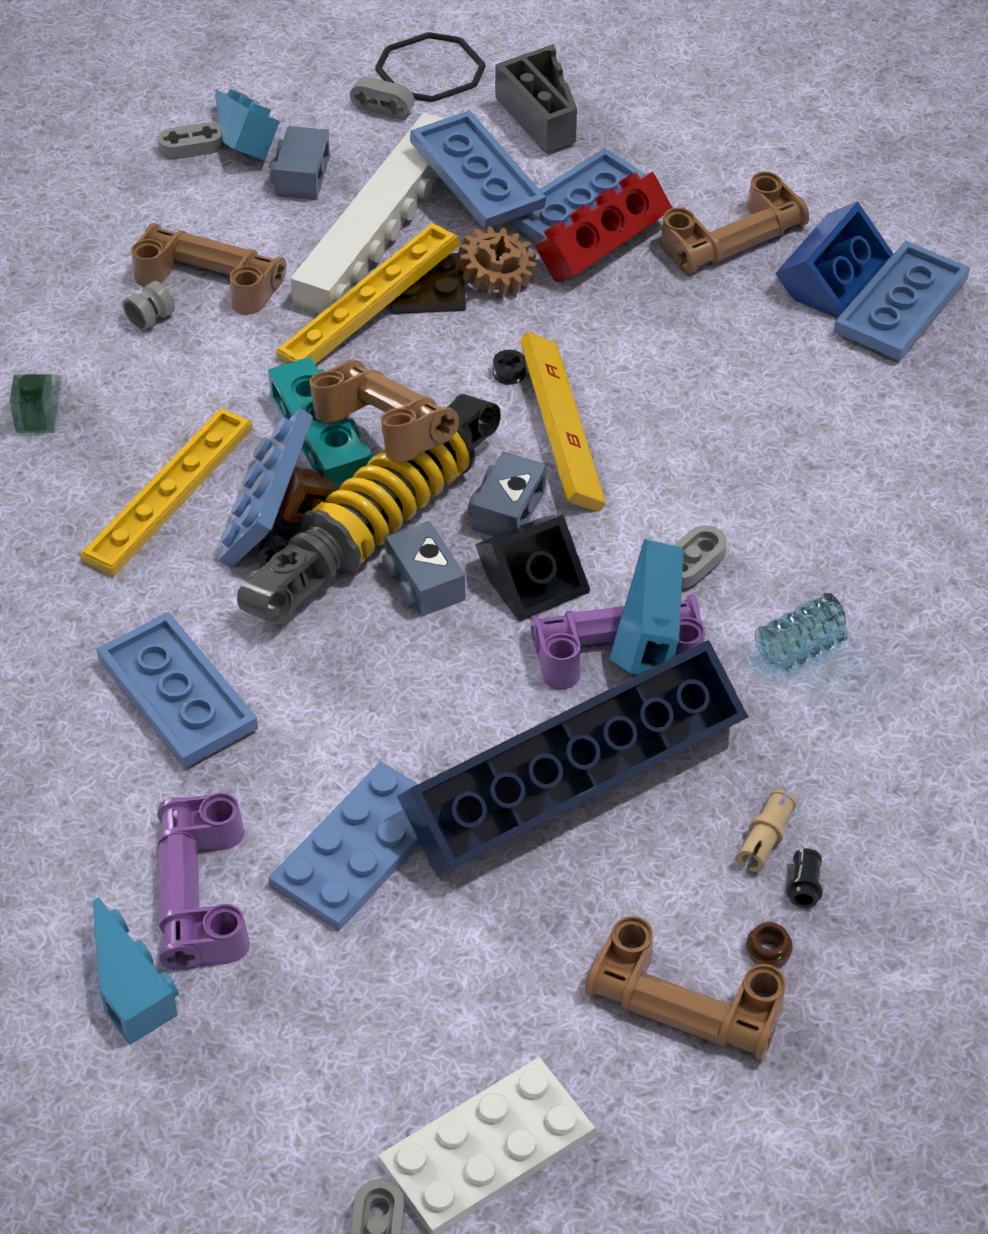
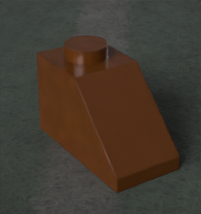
M294 467L279 508L281 517L288 522L301 523L300 518L308 510L311 511L322 501L325 502V499L332 492L339 490V486L314 470Z

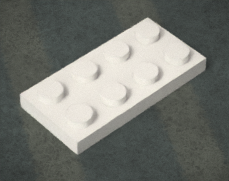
M538 1057L378 1155V1163L390 1180L401 1189L404 1199L429 1234H440L594 1137L596 1127L542 1059Z

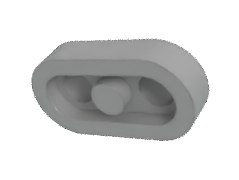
M708 525L698 526L674 544L683 547L681 589L696 584L724 559L727 539L720 529ZM701 549H708L710 551L704 552Z
M375 1179L361 1186L354 1199L350 1234H403L405 1202L401 1189L395 1183L385 1179ZM378 1205L386 1206L389 1209L382 1216H376L371 1212Z

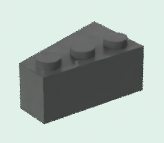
M554 44L495 64V98L546 153L576 143L577 107L569 85L565 83L561 63H558Z

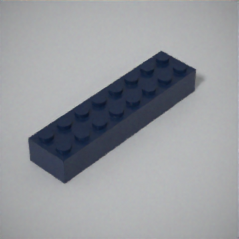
M707 640L409 788L398 795L397 798L438 877L739 723L749 716L710 641Z

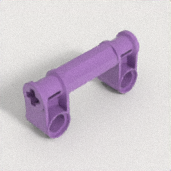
M695 595L687 596L686 600L681 601L679 642L674 657L705 641V627L701 620L699 605ZM624 606L574 613L573 611H566L564 616L540 619L537 615L531 616L532 642L534 651L538 654L545 683L555 689H568L576 685L580 679V645L615 641Z
M220 792L204 796L168 798L162 801L157 808V817L162 822V833L158 837L159 928L164 933V947L160 950V962L169 969L179 970L201 965L238 961L247 954L250 947L243 913L232 904L200 908L198 852L233 848L243 839L245 831L238 801L233 795ZM175 810H177L178 817H175L173 814Z

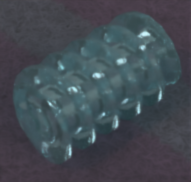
M824 593L820 598L810 600L807 605H800L793 612L785 613L780 619L771 620L767 626L758 627L755 630L754 636L756 647L768 663L777 664L783 671L789 672L794 668L795 663L800 665L806 663L808 655L816 658L821 654V648L829 651L834 647L835 642L842 644L848 639L843 607L832 593Z

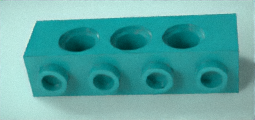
M311 356L268 369L270 395L282 417L289 420L300 408L313 416L301 448L312 470L340 487L347 479L353 478V475L361 467L367 466V463L373 458V454L367 443H361L358 428L353 418L347 419L345 417L336 422H322L315 418L309 380L315 374L324 372V369L318 370Z

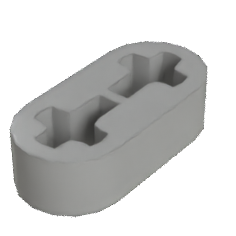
M366 76L361 77L356 82L349 95L352 103L357 108L398 119H404L415 103L414 95L405 86Z
M200 123L169 128L162 131L158 136L159 151L163 157L168 159L212 154L218 152L224 146L221 126L215 123Z

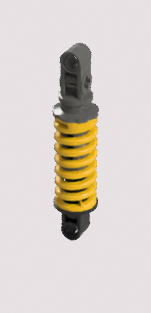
M460 394L447 406L453 409L459 417L457 432L449 441L421 453L412 460L402 462L389 460L386 457L384 447L381 454L375 455L367 463V466L361 467L353 475V478L347 479L339 487V490L332 492L325 499V502L322 501L311 511L308 510L300 518L301 533L293 536L284 549L274 554L268 563L241 584L237 594L239 608L263 620L278 624L284 621L304 600L310 598L322 584L331 581L335 577L336 572L342 575H352L360 568V564L374 552V547L383 545L386 542L385 537L389 533H396L402 527L403 521H409L416 515V509L424 508L429 503L430 497L437 496L443 491L444 485L451 484L456 477L468 472L475 463L474 449L487 437L493 435L500 424L501 411L499 406L477 397Z

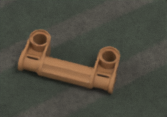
M758 172L751 178L747 209L752 215L709 232L688 209H669L663 216L661 247L685 274L690 275L696 272L697 267L709 262L716 264L722 259L771 238H777L783 235L786 229L793 226H805L809 222V210L804 200L796 195L778 175L772 172Z
M156 223L148 225L145 233L131 248L134 278L139 285L145 287L153 281L163 283L177 263L180 262L230 276L232 307L236 312L245 315L255 314L265 306L274 291L284 281L287 270V263L283 257L273 259L261 256L253 249H244L188 234L182 230L172 232L161 229V226Z
M347 360L330 370L315 374L309 380L315 418L319 421L336 422L368 405H372L385 412L380 419L386 457L392 461L402 462L416 458L421 453L453 438L459 427V417L453 409L449 407L440 408L432 398L422 396L385 377L377 370H367L358 360Z
M636 916L623 917L615 923L600 956L596 958L590 970L585 986L586 996L594 997L596 994L621 1003L623 1010L631 1011L716 1043L721 1047L730 1044L754 1053L756 1060L764 1061L783 1008L786 980L779 969L767 964L755 965L750 968L744 976L733 1004L730 1005L646 974L652 960V927L646 920ZM634 943L639 945L640 947L632 949L627 948L623 945ZM764 991L772 996L759 997L755 992Z

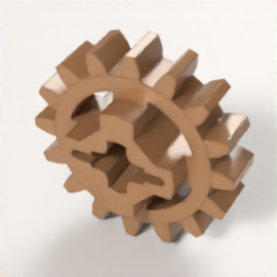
M488 226L484 234L479 229H475L473 237L469 235L464 237L463 244H460L457 255L459 260L457 269L464 271V281L472 279L475 281L474 289L477 290L481 286L486 287L488 295H491L493 290H499L502 296H506L508 289L518 294L521 286L527 288L531 278H533L537 265L534 263L536 253L529 252V242L520 243L518 241L520 236L518 233L508 236L506 228H502L500 233H495L494 229Z

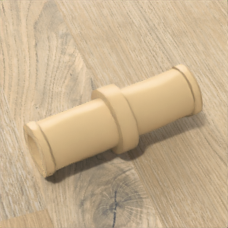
M773 790L761 814L756 815L749 825L750 834L737 854V861L742 867H745L751 855L755 856L748 869L749 871H761L772 848L778 845L785 835L784 826L792 811L795 810L797 802L793 795L789 793L783 806L779 805L785 793L784 790Z

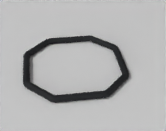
M426 32L386 46L375 66L376 72L384 81L395 83L382 69L390 51L428 38L459 43L479 65L472 82L433 96L412 92L414 99L427 102H435L475 88L486 67L485 62L463 38Z

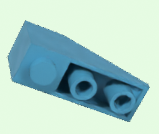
M229 89L228 94L216 90L215 99L223 142L235 150L266 160L280 121L269 115L271 112L270 108L248 98L249 96L233 89Z
M644 538L609 658L629 673L639 675L673 658L675 655L680 629L683 547Z
M98 897L93 900L99 990L106 1015L128 1044L131 1045L178 1016L175 997L179 995V992L167 972L163 971L159 974L153 967L154 961L146 945L141 940L134 942L127 934L129 929L117 909L109 911Z

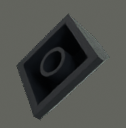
M563 514L543 516L475 544L487 579L518 621L591 591Z

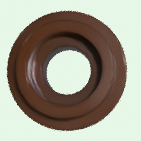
M762 923L754 928L747 937V954L758 965L781 966L789 960L792 953L793 943L785 928L777 923ZM763 944H772V945H774L777 949H774V950L765 949V948L762 947V945H763Z

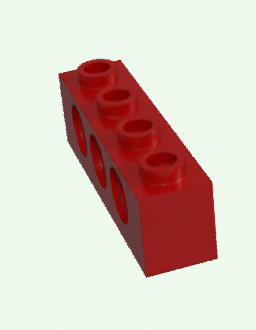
M653 171L642 176L634 172L618 182L621 188L615 192L613 188H610L593 198L596 202L595 205L589 208L588 204L571 212L569 214L571 221L565 225L563 221H560L543 231L546 237L534 246L554 281L559 282L577 275L664 216L666 211L673 208Z

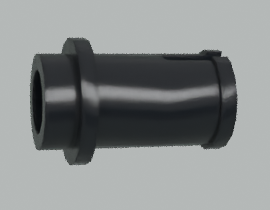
M804 848L803 861H801L802 853L800 850H797L793 855L792 880L787 884L786 893L793 905L799 908H811L817 904L823 894V888L819 883L822 856L816 850Z

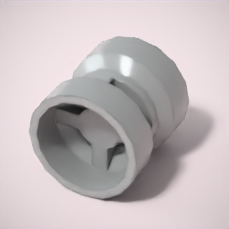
M158 281L149 283L143 287L141 294L134 293L123 300L122 303L124 313L130 323L142 331L153 326L158 317L165 318L173 313L175 309L171 294Z

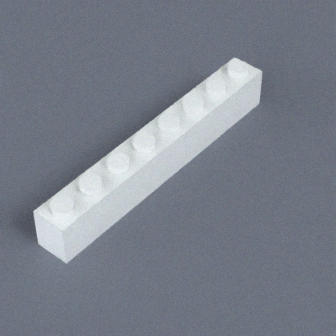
M423 112L290 278L293 305L321 314L363 280L374 262L378 263L381 260L384 248L390 241L397 239L401 226L406 220H411L414 217L418 204L422 199L426 200L429 198L433 185L438 179H441L411 144L410 131L444 118Z

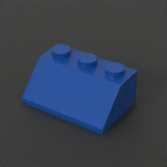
M857 201L828 213L775 274L793 300L838 319L891 258L893 252Z

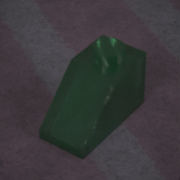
M13 375L9 402L16 433L55 432L62 382L61 375Z

